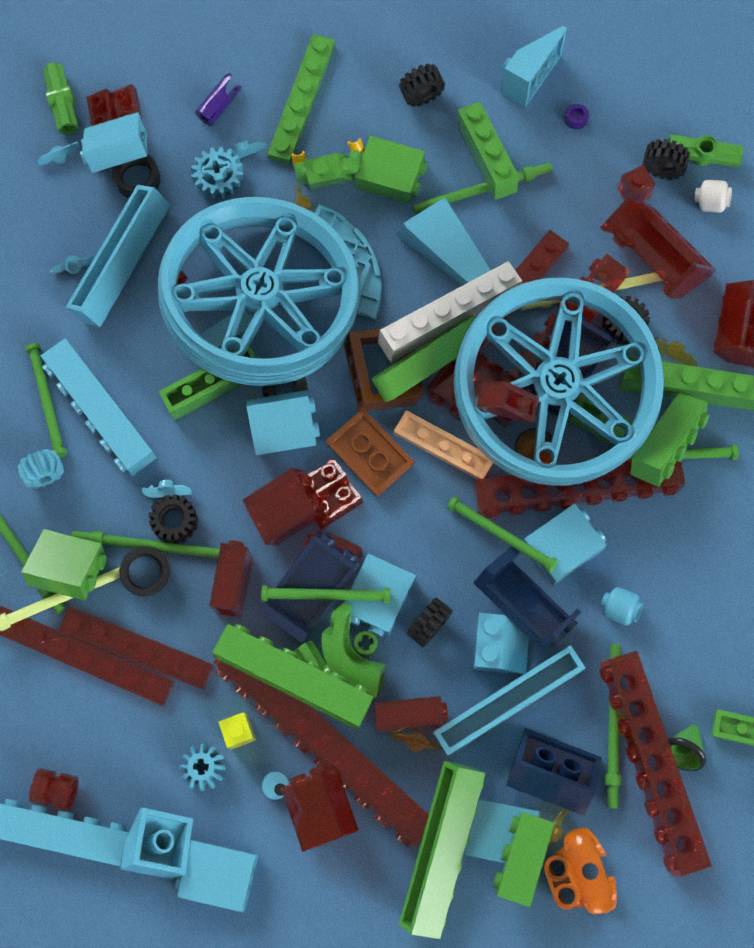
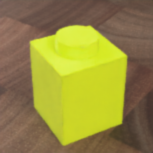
M245 712L219 721L228 749L232 750L256 741L249 717Z

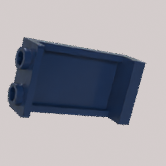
M582 316L579 357L605 351L612 342L613 337L609 335L607 330L591 325ZM565 321L556 357L567 359L569 357L572 322ZM541 359L534 368L535 370H537L539 365L543 362ZM598 363L579 368L583 379L590 377ZM558 377L554 384L558 386L562 379ZM534 384L522 388L519 393L525 398L537 395ZM548 404L547 411L558 417L560 406Z
M317 531L276 588L341 590L353 572L359 567L358 556L348 548L342 550L335 544L336 540L325 532L321 534ZM268 599L262 605L259 613L302 643L332 600Z
M511 546L489 564L473 584L542 651L549 644L555 647L565 637L562 632L564 631L568 634L578 624L575 618L581 612L576 609L569 616L513 562L520 551Z

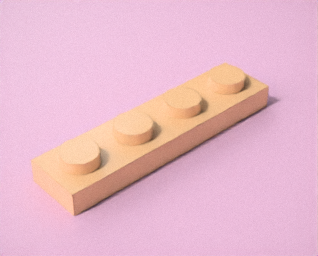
M407 410L394 430V435L481 482L484 481L493 465V462L478 448Z

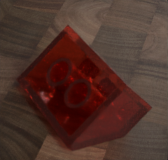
M754 280L726 284L725 294L722 299L723 305L718 320L719 326L714 342V353L728 363L754 368Z

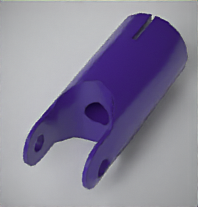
M231 73L226 74L195 111L196 116L208 126H212L241 90V86L236 85L228 94L226 93V85L232 78Z

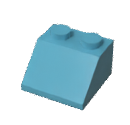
M479 613L477 617L473 670L517 675L526 674L529 637L506 615Z
M143 807L140 808L125 840L120 869L167 879H174L185 875L193 818Z

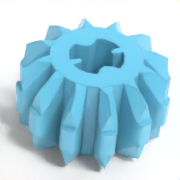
M48 449L40 452L37 450L33 454H28V457L22 458L17 466L22 482L25 483L26 487H33L34 489L53 484V481L59 480L64 473L61 459L55 451H49Z
M201 744L200 752L194 746L190 747L192 757L183 754L182 758L188 761V764L179 765V769L188 771L181 777L183 781L192 778L189 788L193 789L198 783L199 791H205L206 782L213 789L216 787L213 778L220 781L223 780L224 777L217 774L218 770H226V765L217 764L223 760L224 756L223 754H218L214 757L217 750L216 747L212 746L207 752L206 744ZM204 760L205 764L209 765L208 771L204 770V775H202L201 771L197 770V765H202L200 762Z

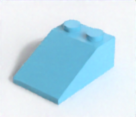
M562 26L517 50L512 58H507L502 67L504 75L500 81V84H502L501 95L524 108L528 105L562 55L567 31L566 27Z

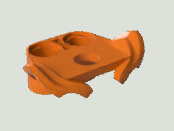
M580 827L573 829L565 836L564 847L550 856L544 865L554 901L560 908L565 910L572 909L573 907H585L589 913L595 915L610 912L616 907L617 893L614 876L607 878L600 858L606 856L605 850L588 828ZM558 859L564 863L565 872L563 874L553 872L551 868L553 860ZM592 863L597 866L598 876L595 879L590 880L584 877L582 869L585 864ZM565 887L572 889L575 893L574 901H564L561 897V889Z

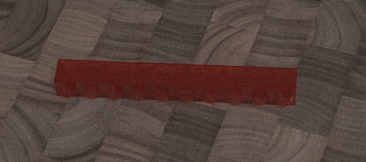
M218 659L213 662L218 667L215 672L224 681L233 680L238 685L234 689L245 700L251 697L257 702L254 708L265 718L270 714L277 721L274 726L283 735L286 736L290 733L297 739L293 743L304 754L310 751L317 758L314 763L325 773L330 769L337 776L334 781L343 790L346 791L348 788H351L357 794L354 798L355 801L365 810L369 806L378 813L374 818L386 829L391 825L398 831L395 837L408 848L410 844L414 847L419 844L423 838L429 814L309 705Z

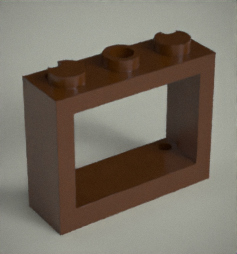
M381 329L349 332L343 344L358 412L414 406L419 402L424 393L423 384L419 382L388 402H384L380 394L373 395L362 345L377 344Z

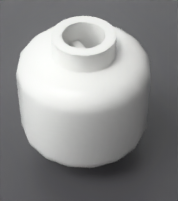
M705 180L701 188H696L695 203H699L701 211L721 213L726 207H730L732 187H728L726 181Z

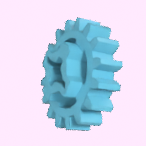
M211 147L209 154L202 151L203 157H195L196 165L191 166L193 172L191 176L193 182H195L196 189H202L204 196L211 193L212 199H215L217 194L225 198L226 192L233 195V187L240 188L239 180H244V169L242 163H240L239 156L233 157L232 150L224 153L223 147H220L218 152H215L214 148Z

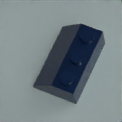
M525 728L506 786L584 816L595 794L602 757Z

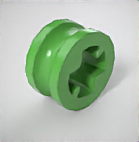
M362 631L356 635L354 647L360 655L370 656L376 651L378 641L372 632ZM363 637H368L369 641L372 639L374 642L369 645V650H363V646L361 648L358 646V643L363 641Z

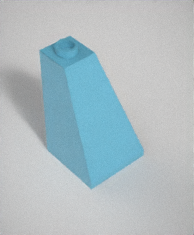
M445 197L404 222L396 232L398 238L461 286L491 271Z

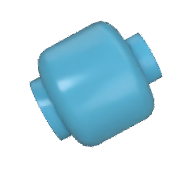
M616 587L611 593H605L601 607L605 608L604 613L607 619L627 626L632 621L637 622L643 603L640 602L638 594Z

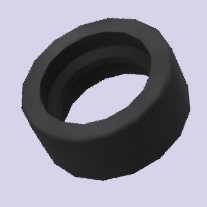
M149 154L146 157L113 167L115 184L119 192L126 198H130L136 186L126 185L123 181V175L129 168L136 165L146 166L150 170L149 179L141 185L158 189L161 182L160 172L154 158Z
M146 546L138 547L128 552L121 562L119 573L120 580L125 589L134 595L143 597L151 596L161 591L167 584L170 570L165 556L157 549ZM138 557H151L157 561L160 567L159 579L149 587L137 586L129 577L130 564Z

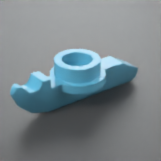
M248 140L242 141L234 145L236 150L232 151L233 157L238 155L239 159L265 149L267 145L265 142L260 141L251 144L248 143Z
M74 142L64 147L56 146L52 148L50 153L41 156L37 160V165H48L51 161L57 164L64 163L67 155L75 152L80 147L79 143Z
M69 256L65 259L64 264L57 265L49 271L60 273L66 270L71 274H76L81 270L82 266L90 265L95 256L84 259Z
M171 480L160 481L158 487L150 485L149 488H142L145 496L154 499L165 498V495L173 497V494L178 496L192 494L191 488L185 485H174V482Z

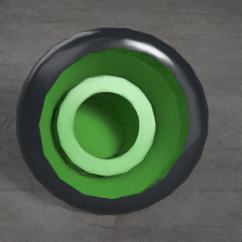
M695 724L690 725L672 738L665 740L662 744L661 751L664 758L681 770L698 771L706 764V755L703 751L700 730Z

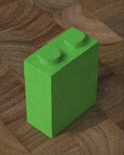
M370 136L360 161L359 170L355 175V189L410 204L413 196L417 197L421 183L418 181L420 175L424 176L427 170L428 162L425 161V151Z
M44 529L21 573L27 586L86 600L89 592H92L95 588L96 577L99 571L103 570L106 565L107 556L101 543Z

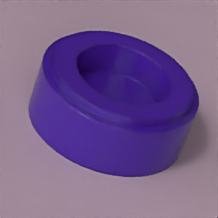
M573 104L567 108L564 121L572 129H581L588 122L589 112L585 106Z

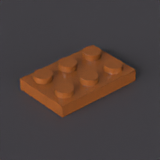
M366 411L358 412L325 441L326 445L376 498L415 465L410 456Z

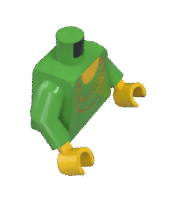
M361 138L354 143L352 140L348 141L349 156L333 153L306 159L305 151H302L300 155L292 153L291 157L297 182L301 185L309 183L311 190H317L355 181L354 174L359 170L361 154L365 150Z

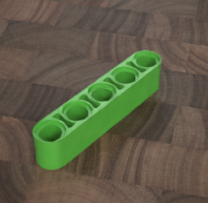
M475 316L466 317L373 377L372 382L384 402L393 400L456 359L464 336L474 321Z

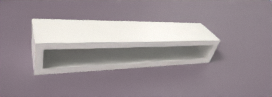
M508 261L384 327L379 332L378 344L392 363L421 347L471 315L478 316L491 301L509 289L521 285L522 280Z

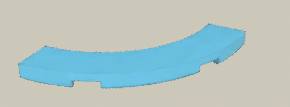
M318 204L314 214L326 221L340 235L353 257L360 285V297L356 316L376 323L381 303L382 286L375 254L367 239L358 228H355L341 214Z

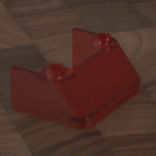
M627 197L600 227L603 231L612 233L614 235L613 241L621 248L625 246L632 248L663 279L662 284L664 287L662 290L671 299H681L706 281L716 271L713 265L654 207L647 203Z

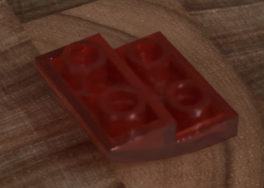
M132 84L114 92H110L106 88L86 97L91 126L137 112L142 120L137 89Z
M334 458L291 485L320 530L364 503L362 497L350 483L347 475Z

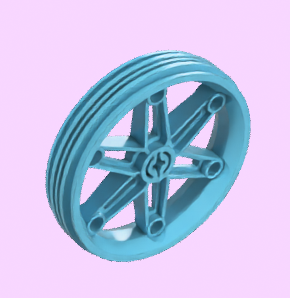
M243 197L223 201L200 211L177 231L161 261L158 276V297L161 315L168 332L177 346L192 362L212 375L224 380L245 385L269 386L292 382L315 372L341 349L354 325L359 304L360 285L356 266L347 245L326 221L294 203L266 197ZM242 227L273 229L256 260L223 233V231ZM295 236L307 241L320 251L332 268L284 270ZM276 243L283 246L275 270L272 272L264 268V265ZM199 244L224 275V277L177 285L178 276L185 260ZM224 248L248 271L238 275L220 250ZM305 282H318L319 286L283 291L282 285ZM236 289V296L199 298V294ZM340 294L338 314L331 327L320 337L294 303ZM280 305L300 331L296 333L271 309ZM246 308L256 313L242 339L235 336ZM234 311L221 349L199 335L190 325L183 312ZM263 320L299 351L277 358L243 357ZM305 341H310L313 344H306ZM228 350H235V351H237V352H236V353H230V352H228Z
M572 278L534 280L513 287L496 297L478 314L466 332L458 352L454 372V394L459 416L465 430L479 450L498 467L516 477L538 484L553 486L580 484L594 480L609 473L628 460L642 446L652 431L660 412L664 390L661 356L650 329L640 315L626 301L604 287ZM552 300L560 301L548 350L503 319L511 312L532 303ZM565 302H573L577 310H568ZM583 305L601 313L612 321L625 335L630 344L579 357ZM565 321L572 322L568 359L556 357ZM495 326L501 327L504 330V335H494L491 328ZM486 337L525 376L476 397L474 391V366L479 348ZM511 339L543 361L537 370L508 344ZM626 351L635 353L637 360L630 361L626 357ZM616 359L617 365L583 379L580 367ZM639 366L641 373V399L632 425H630L591 386ZM560 377L562 382L557 386L554 384V381ZM534 384L536 396L500 405L498 398ZM580 392L609 419L606 424L573 402ZM481 401L488 402L491 406V411L486 413L480 411L478 403ZM548 404L560 406L551 443L544 442ZM538 406L533 460L518 454L506 446L492 432L484 419ZM569 413L615 444L612 449L594 459L576 464L556 465ZM614 426H619L624 430V438H619L614 434ZM539 453H549L551 463H542L539 459Z

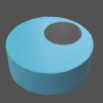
M272 772L264 778L262 789L268 798L279 800L288 794L290 782L284 774Z

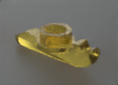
M296 184L297 198L294 204L310 210V199L303 195L300 186Z
M657 337L654 338L659 352L686 365L696 366L697 361L691 354L684 351L685 346L682 343L672 341L669 345L665 339L659 340Z
M413 732L409 736L396 733L390 736L393 740L407 743L408 748L413 752H420L424 748L430 750L441 749L434 742L427 741L426 737L419 732Z
M563 808L556 817L549 844L550 842H557L562 837L561 824L569 810Z

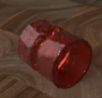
M39 768L31 783L29 792L30 803L47 806L51 802L55 809L69 811L76 798L79 784L78 776L65 773L57 776L56 771Z

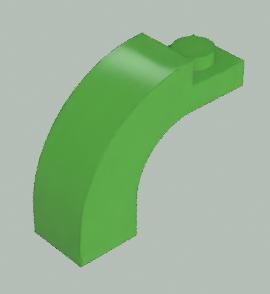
M342 603L336 610H333L330 619L331 626L322 633L321 641L325 661L331 672L346 678L345 683L353 687L356 684L361 685L371 691V696L377 698L383 690L387 664L367 660L354 650L349 637L353 605Z

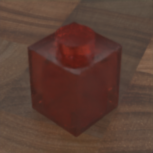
M641 165L622 175L618 191L629 208L651 198L656 184L644 165Z

